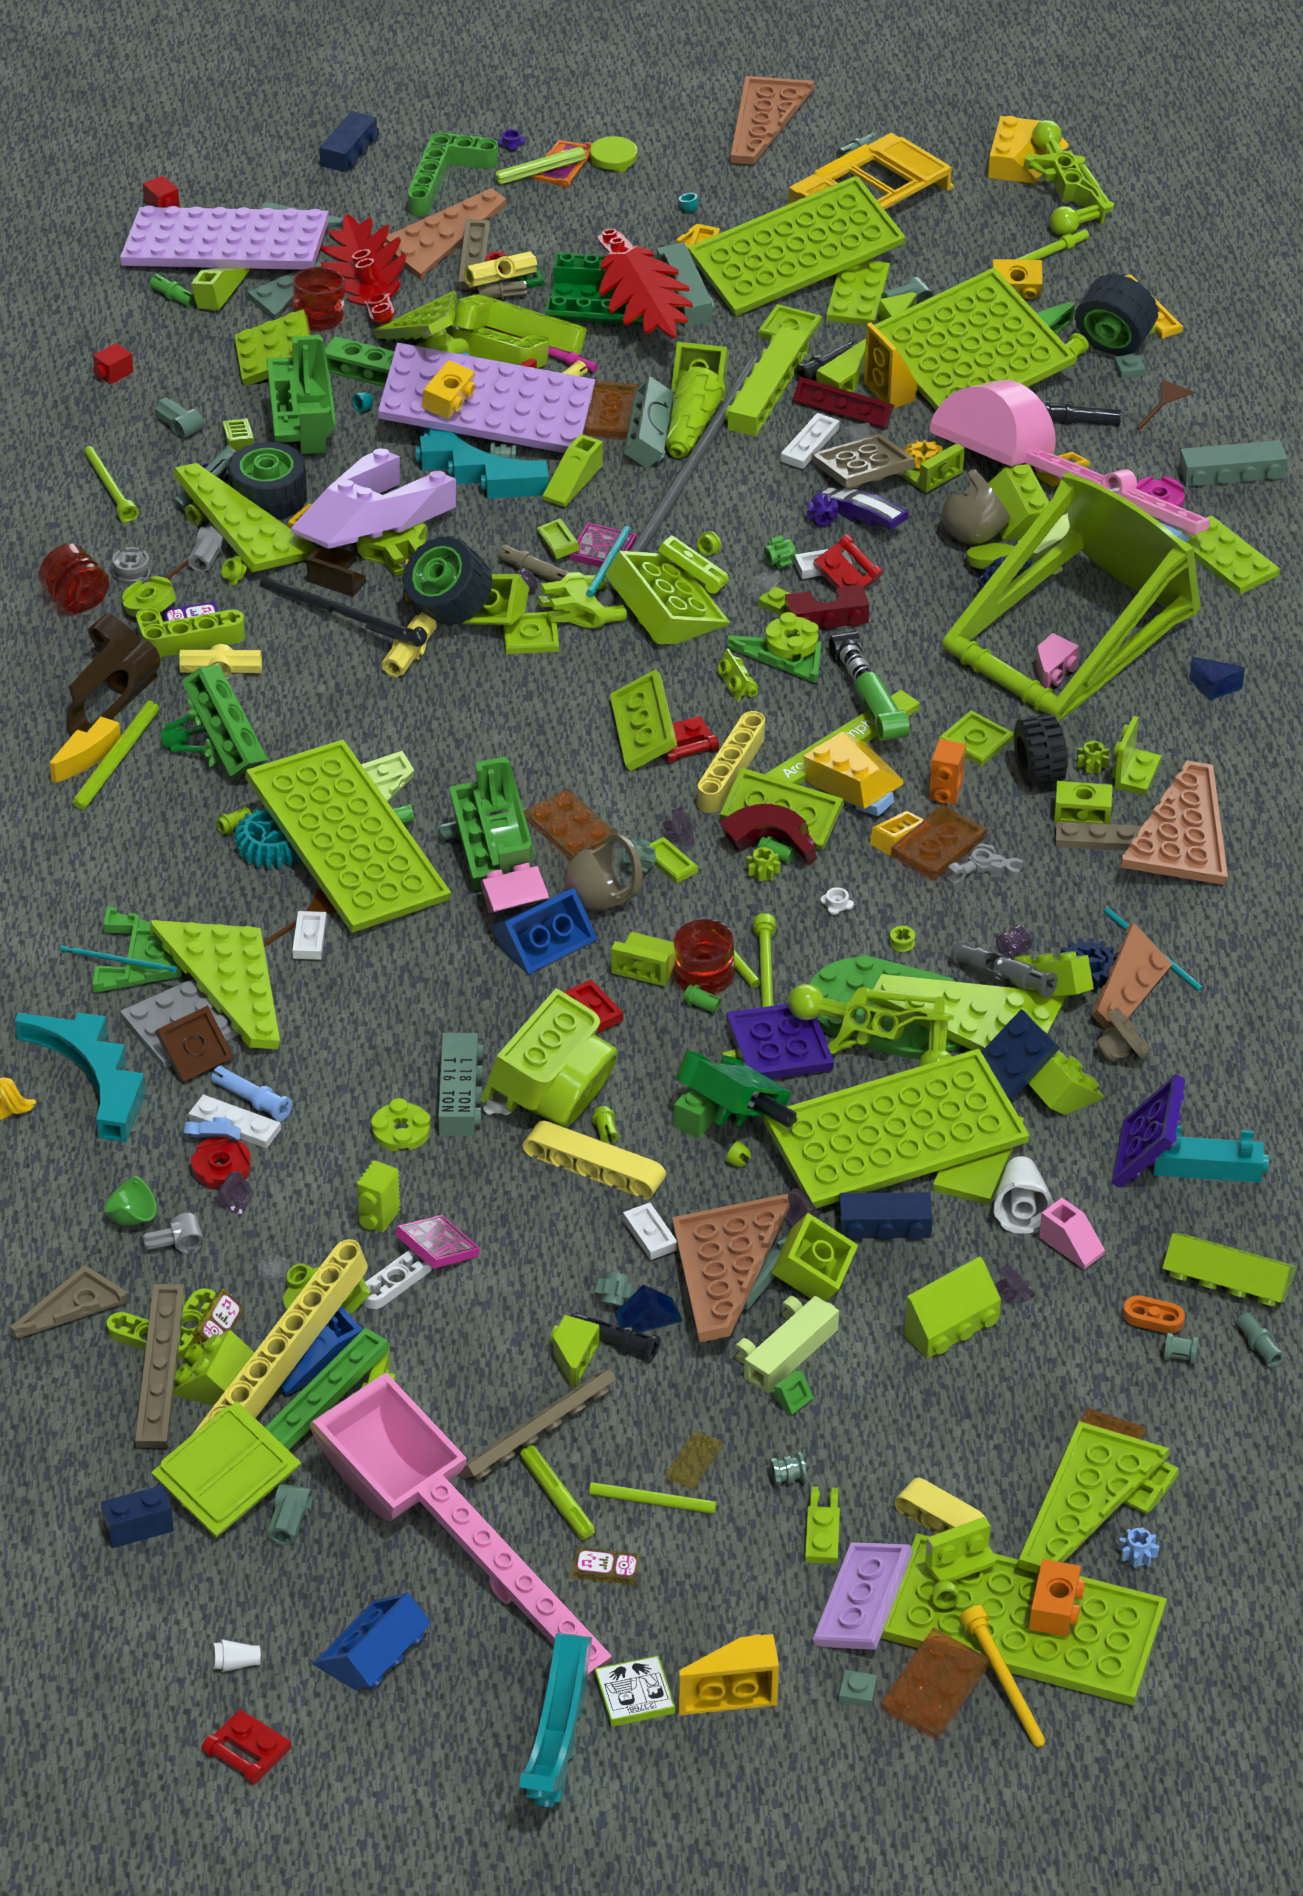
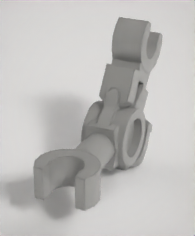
M978 844L970 857H968L966 863L960 865L955 862L948 866V870L953 874L946 877V880L955 886L962 882L967 874L973 871L976 873L988 871L990 874L998 876L1005 874L1010 879H1018L1023 860L1019 858L1005 859L1002 855L996 854L994 846Z

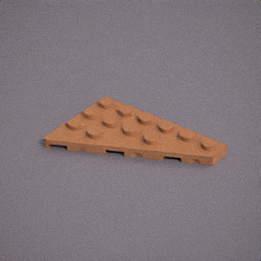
M1188 760L1185 762L1180 773L1177 774L1170 788L1166 790L1149 819L1145 821L1126 853L1122 855L1119 867L1225 885L1228 874L1213 765Z
M788 1194L672 1217L699 1342L716 1340L731 1335L790 1208Z

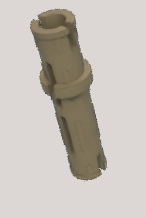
M507 544L501 547V549L505 550V553L500 550L498 553L499 560L517 566V569L522 572L526 570L552 582L561 581L570 573L533 557L528 551L521 552Z

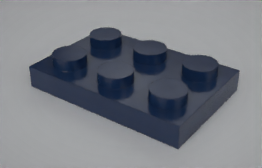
M1020 1009L981 1053L1011 1102L1061 1047L1027 1012Z

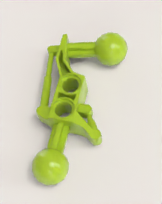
M1043 120L1037 123L1032 132L1033 142L1040 149L1047 150L1048 154H1027L1024 167L1042 173L1045 181H1053L1062 201H1073L1085 207L1076 211L1070 207L1055 209L1049 219L1051 230L1059 236H1064L1067 234L1072 235L1076 232L1080 223L1095 219L1099 224H1104L1105 215L1113 211L1114 203L1109 201L1100 189V185L1085 165V158L1073 155L1071 150L1062 151L1059 145L1062 139L1061 128L1054 121Z
M801 984L796 986L788 997V1007L791 1013L801 1020H812L818 1015H823L843 1021L838 1036L828 1044L831 1054L839 1053L841 1050L851 1048L856 1044H868L871 1034L892 1040L900 1039L906 1026L919 1019L930 1020L929 1050L921 1056L918 1067L952 1057L946 1051L947 1021L954 1020V1015L945 1013V999L942 996L907 995V993L872 990L867 987H861L856 990L850 1001L846 1004L824 998L821 991L811 984ZM869 999L934 1003V1010L921 1007L900 1012L869 1004ZM859 1008L866 1014V1020L863 1024L858 1023L855 1017ZM886 1016H890L893 1019L894 1026L891 1031H887L883 1026V1020ZM858 1032V1037H857L856 1039H853V1040H850V1039H849V1038H851L855 1033Z

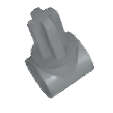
M182 1213L172 1220L169 1229L143 1234V1244L145 1249L148 1250L174 1245L175 1250L178 1249L182 1253H188L187 1250H200L204 1245V1238L196 1215Z

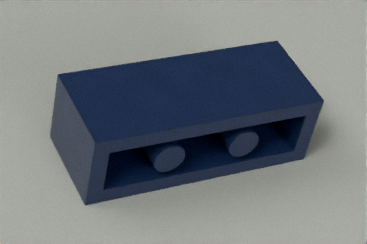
M351 111L319 147L320 166L345 173L351 166H355L361 154H365L368 146L378 139L377 117Z
M930 1192L840 1193V1234L852 1240H860L862 1238H880L882 1240H890L892 1238H911L913 1240L931 1238Z

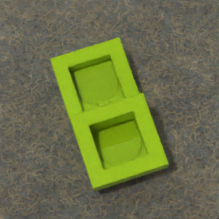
M1164 1461L1123 1503L1148 1514L1179 1475V1468Z

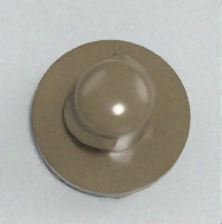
M1118 1007L1114 1010L1111 1009L1107 1015L1115 1027L1106 1028L1103 1036L1097 1040L1099 1051L1107 1060L1115 1062L1119 1058L1127 1057L1131 1052V1048H1133L1144 1059L1152 1049L1135 1031V1026Z

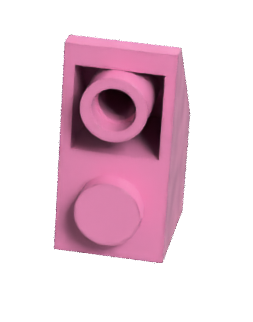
M1052 633L1037 646L1036 668L1041 686L1044 688H1052L1054 685L1058 686L1066 674L1076 670L1079 665L1078 645Z
M1060 1198L1041 1213L1039 1238L1085 1270L1105 1254V1249L1085 1213L1065 1199Z

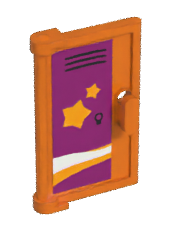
M558 140L545 157L582 147L585 151L586 159L532 175L530 178L568 188L573 178L590 157V147L593 143L585 142V144Z

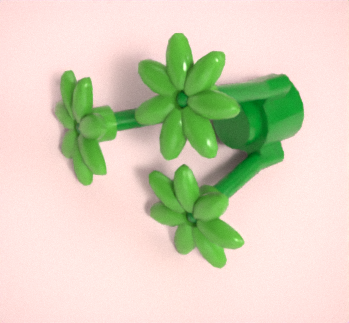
M187 699L192 709L188 711V715L174 722L165 723V728L161 730L162 743L166 749H171L172 753L179 751L204 752V756L209 757V767H212L214 764L219 766L220 756L211 739H206L204 746L184 745L189 741L190 735L207 732L192 700ZM193 720L196 726H200L201 723L203 726L187 730L185 726L181 727L180 725Z

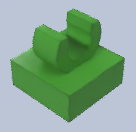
M794 1370L771 1389L775 1401L780 1402L783 1411L791 1415L814 1398L802 1371Z

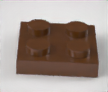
M208 1005L155 1031L181 1083L234 1058Z

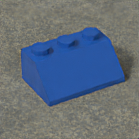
M575 888L561 891L491 926L501 949L527 974L598 939Z
M409 1593L373 1600L313 1662V1665L354 1690L362 1688L372 1689L383 1680L382 1674L388 1668L394 1667L404 1658L402 1653L408 1647L417 1644L424 1637L422 1632L431 1622Z

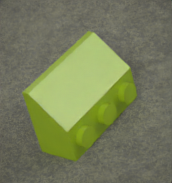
M1029 464L1006 467L988 483L1011 517L1005 527L998 533L1002 542L1021 539L1049 504Z
M980 1256L907 1296L904 1337L927 1359L935 1354H943L951 1345L960 1340H968L974 1332L983 1327L993 1326L1000 1318L1001 1298L985 1262Z

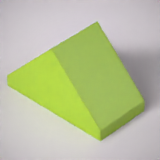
M911 292L880 299L879 319L881 321L886 320L915 306L917 293Z

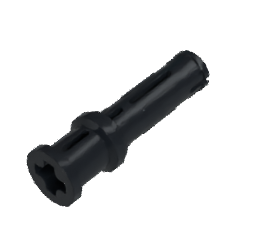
M851 340L823 356H814L806 364H798L794 368L796 380L799 381L800 377L813 380L816 378L817 370L852 348L855 341Z
M1050 400L1045 401V407L1052 421H1063L1068 425L1069 423L1072 424V421L1120 426L1121 418L1116 417L1121 416V409L1074 406L1071 402L1057 404L1051 403Z
M573 1311L570 1315L574 1318L598 1324L599 1340L619 1347V1350L624 1354L631 1352L644 1357L647 1362H652L659 1351L661 1340L658 1335L648 1336L637 1332V1329L634 1327H626L625 1329L576 1311Z

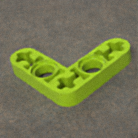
M204 1288L195 1291L184 1305L182 1325L188 1321H194L198 1325L191 1329L181 1326V1345H179L178 1360L185 1358L186 1351L193 1344H196L202 1335L207 1320H212L213 1318L212 1313L218 1304V1297L211 1289ZM199 1303L203 1304L201 1313L199 1312ZM117 1312L108 1318L107 1330L111 1339L146 1351L147 1340H143L140 1337L148 1333L149 1320L126 1312Z

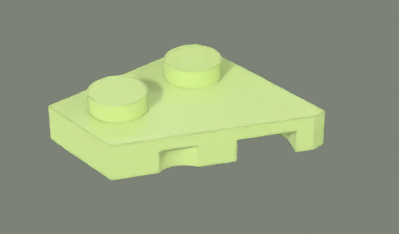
M403 751L361 764L387 802L414 777V769Z

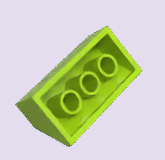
M1172 1233L1163 1269L1170 1270V1277L1187 1281L1188 1276L1199 1279L1198 1285L1211 1289H1216L1217 1284L1229 1287V1294L1243 1298L1246 1297V1293L1258 1296L1257 1302L1270 1306H1275L1276 1301L1284 1302L1298 1267L1183 1233Z

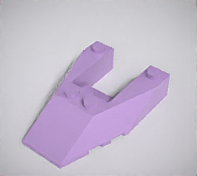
M376 449L373 453L362 457L331 484L291 527V533L329 549L358 542V537L368 534L369 537L376 538L382 536V531L394 529L395 532H402L455 508L456 479L445 475L442 471H433L430 475L385 495H381L379 493L400 484V456L390 453L387 449Z

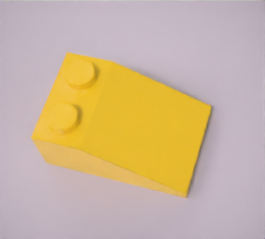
M868 323L866 326L864 384L881 401L893 404L894 408L916 401L917 382L898 349L872 323Z
M773 1634L740 1637L679 1670V1715L777 1705L779 1662Z

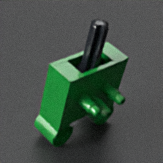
M690 1050L686 1051L675 1079L719 1104L714 1119L715 1124L722 1125L727 1122L731 1113H736L734 1125L739 1128L743 1127L749 1115L764 1117L765 1114L787 1128L792 1127L797 1122V1113L786 1106L792 1093L791 1091L734 1057L723 1055L720 1063H712L709 1058Z

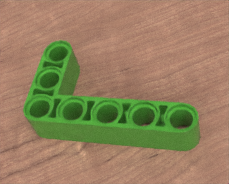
M443 132L433 134L430 137L408 190V212L416 217L425 216L430 212L449 164L484 169L496 167L498 164L497 141L490 138Z

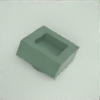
M1139 354L1115 357L1114 364L1121 378L1145 376L1146 368Z
M845 1670L839 1693V1702L871 1708L877 1684V1675Z

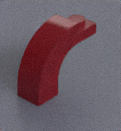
M755 804L733 812L720 822L724 836L739 852L744 851L755 842L761 840L762 837L767 838L770 836L789 843L808 865L817 860L814 849L817 845L809 835L806 821L799 814L784 806Z

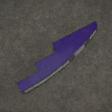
M831 485L819 493L829 494L830 500L836 499L838 504L837 513L851 522L859 519L870 527L879 523L888 530H892L908 519V511L867 491Z

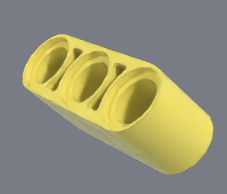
M922 1478L913 1479L894 1500V1505L900 1514L904 1515L906 1513L912 1521L928 1530L931 1528L935 1530V1534L985 1517L977 1509Z

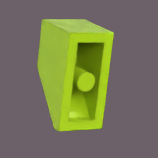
M564 1315L560 1325L554 1326L550 1336V1343L553 1344V1356L572 1387L578 1386L599 1346V1325Z

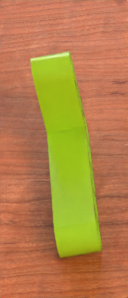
M472 295L459 299L453 323L458 327L471 330L488 326L523 338L534 334L544 335L549 338V346L578 354L582 353L588 330L583 326L483 295Z

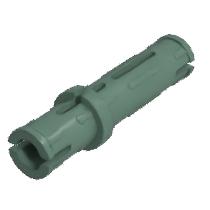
M227 445L205 469L219 477L228 468L229 460L236 451ZM185 490L174 498L175 503L183 510H185L187 505L194 502Z

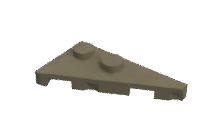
M84 1265L10 1327L11 1336L18 1339L125 1304L129 1301L128 1292Z

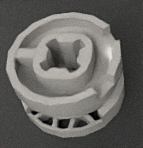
M127 547L125 551L120 553L118 550L113 555L114 578L118 582L132 585L139 580L144 582L149 578V556L145 550L140 552L139 548Z

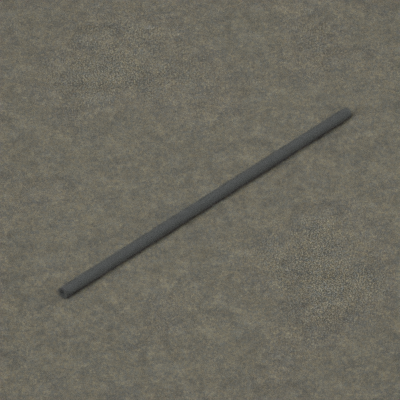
M750 356L630 549L631 552H644L724 424L726 409L729 405L733 404L737 391H741L745 378L750 377L754 364L760 361L758 356ZM609 583L598 601L604 607H610L618 595V592L613 589L611 583Z

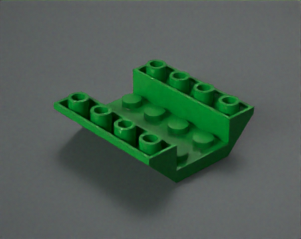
M556 253L552 295L548 296L545 315L571 322L624 325V314L629 301L610 313L608 307L617 286L602 296L599 294L601 282L608 268L601 270L600 266L606 256ZM644 314L628 325L643 326Z

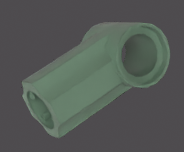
M913 277L904 286L881 293V299L913 292L917 293V305L933 297L934 293L921 278Z
M167 397L159 400L155 408V416L170 425L174 435L182 437L180 438L181 440L204 428V420L197 410L191 409L187 411Z
M279 1484L275 1497V1512L268 1529L269 1539L273 1540L276 1544L282 1545L295 1543L303 1517H308L309 1513H306V1510L311 1508L313 1490L311 1488Z

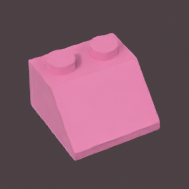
M529 863L513 866L514 872L503 874L502 869L485 873L487 879L481 880L480 883L488 913L549 898L538 866L530 868Z

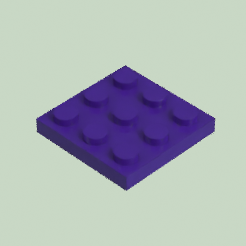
M788 1004L727 1012L726 1022L740 1060L767 1078L776 1079L833 1070L834 1060L817 1017L812 1020H801L791 1013Z
M1177 1074L1172 1076L1123 1120L1111 1183L1118 1187H1123L1130 1180H1136L1146 1166L1153 1165L1160 1154L1165 1150H1170L1177 1141L1176 1129L1181 1119L1180 1107L1185 1097V1093H1183L1184 1078Z

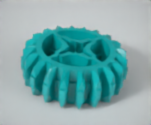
M265 806L263 810L254 809L253 814H245L244 819L239 820L234 833L235 847L241 859H246L248 865L255 863L257 868L266 865L269 870L272 867L271 865H277L281 869L284 863L291 867L293 860L300 862V857Z

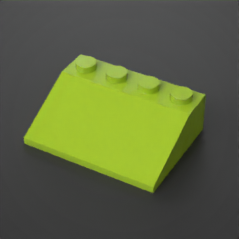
M619 551L605 574L613 589L620 594L626 606L633 611L638 618V622L646 628L651 635V639L657 644H678L727 626L730 623L698 580L690 577L679 565L667 561L661 553Z

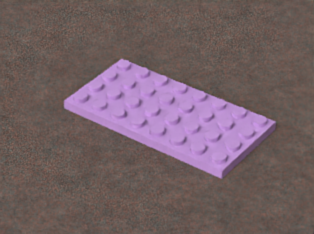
M154 206L139 207L120 256L121 266L313 270L329 222V211H321L319 209L296 210L294 208L273 210L271 208L249 209L246 207L239 209H226L224 207H216L214 209L201 207L178 208L176 206L167 208Z
M397 343L379 406L378 419L565 453L571 443L584 432L595 379ZM448 360L475 371L474 383H476L473 395L464 400L460 411H455L449 420L422 408L423 389Z

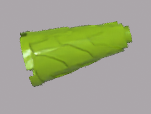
M689 367L685 373L683 369L675 382L676 389L673 398L670 426L665 442L669 454L674 458L685 457L693 450L707 423L711 421L716 409L724 399L726 393L724 381L720 384L717 381L719 375L709 369Z

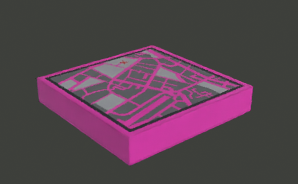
M587 523L577 540L580 550L569 554V560L601 567L619 537L621 530ZM629 533L619 551H630L636 541V534Z
M443 1215L399 1225L395 1233L401 1241L433 1269L475 1258L480 1251V1248Z

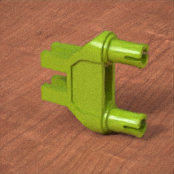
M422 522L402 532H395L394 529L383 531L382 536L376 538L369 537V534L358 537V542H356L357 551L367 561L386 565L394 576L404 574V568L400 563L410 558L417 548L426 542L428 529L426 524Z
M570 572L561 581L542 583L541 591L544 595H549L538 596L537 599L541 607H552L553 610H557L548 611L547 617L550 622H571L585 628H601L605 623L625 622L627 611L623 605L604 607L597 601L594 595L593 597H588L586 592L596 575H583L580 572ZM605 577L597 590L604 591L606 589L607 581Z

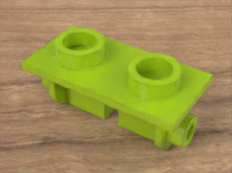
M726 649L718 663V673L737 702L741 700L742 696L755 697L759 689L757 683L753 681L752 677H748L749 673L743 665L741 658L733 656L730 650Z

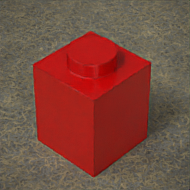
M163 175L143 183L144 202L148 206L159 208L180 207L179 189Z
M117 343L93 355V372L95 376L100 380L103 379L110 385L134 372L132 353Z

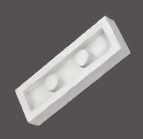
M817 413L783 450L781 462L804 469L812 460V453L819 452L839 430L840 421Z
M202 1095L188 1113L189 1120L201 1123V1121L213 1122V1117L228 1118L231 1120V1124L241 1128L240 1139L264 1148L270 1145L281 1130V1123L206 1095Z

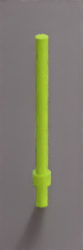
M1084 229L1073 235H1064L1059 238V241L1015 260H1039L1062 249H1071L1075 247L1076 243L1088 239L1089 233Z

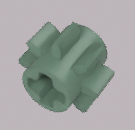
M641 838L638 841L631 839L630 841L634 844L639 855L642 872L646 873L647 869H650L655 863L656 850L649 847L650 841ZM624 847L621 854L622 863L628 865L627 871L632 872L630 857Z
M606 1272L605 1279L598 1278L595 1293L602 1295L601 1303L623 1307L624 1299L632 1301L634 1286L628 1283L629 1276L615 1272Z

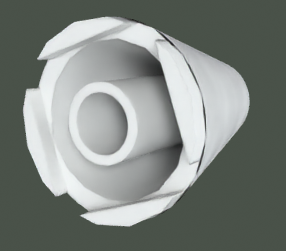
M1015 1157L1008 1162L994 1200V1215L1001 1222V1226L1013 1233H1033L1034 1229L1040 1227L1041 1213L1053 1205L1054 1201L1035 1163L1027 1157Z

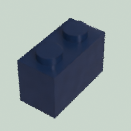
M163 1485L101 1501L103 1526L112 1548L174 1531L172 1507Z

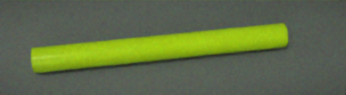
M591 1482L589 1495L715 1514L717 1505L716 1501Z

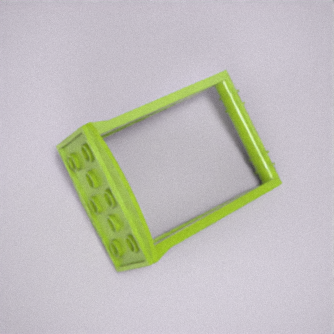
M1068 471L1062 476L1052 500L946 634L942 641V648L960 659L961 664L971 666L975 673H982L1020 697L1024 704L1029 703L1034 706L1035 711H1042L1045 714L1051 713L1059 722L1078 708L1173 626L1198 614L1201 606L1194 548L1127 499L1097 483L1076 476ZM1067 510L1069 530L1061 542L1012 581ZM1081 550L1101 568L1122 583L1138 591V593L1057 696L1051 688H1044L1041 686L1040 681H1033L992 655L991 650L979 647L977 641L970 640ZM1154 601L1166 607V609L1120 646Z

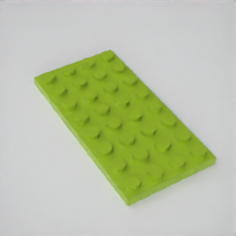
M854 176L689 246L688 251L693 261L736 317L906 244V237L860 178Z
M344 739L246 770V780L351 933L450 900L451 891Z
M979 1049L788 1106V1108L797 1113L796 1117L798 1118L797 1122L790 1128L785 1127L765 1114L763 1118L764 1124L811 1210L839 1202L840 1193H868L1028 1143L1030 1136Z
M916 1534L911 1547L913 1554L881 1635L882 1639L993 1668L976 1635L965 1630L959 1618L965 1610L976 1605H982L989 1617L987 1629L1010 1673L1134 1706L1166 1608L1167 1598L1080 1576L1081 1580H1085L1084 1594L1082 1600L1076 1599L1075 1605H1080L1077 1625H1070L1068 1637L1029 1630L1031 1608L1039 1574L1019 1568L1018 1559L994 1553L997 1558L996 1565L951 1581L958 1588L959 1601L952 1608L942 1609L933 1602L932 1591L937 1580L925 1563L927 1538L930 1536Z

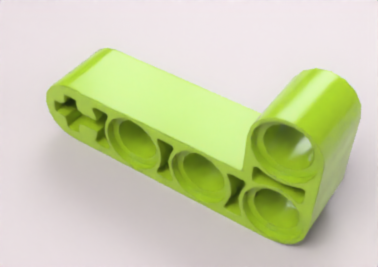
M454 324L451 327L453 339H464L468 343V354L472 357L515 365L533 358L537 361V369L548 363L549 338L547 336L534 334L520 339L483 327L474 330L461 328Z
M143 608L136 614L139 640L143 639L151 642L156 647L160 658L178 655L180 650H205L217 644H237L245 638L244 615L239 610H226L166 622L162 621L159 611L155 608Z

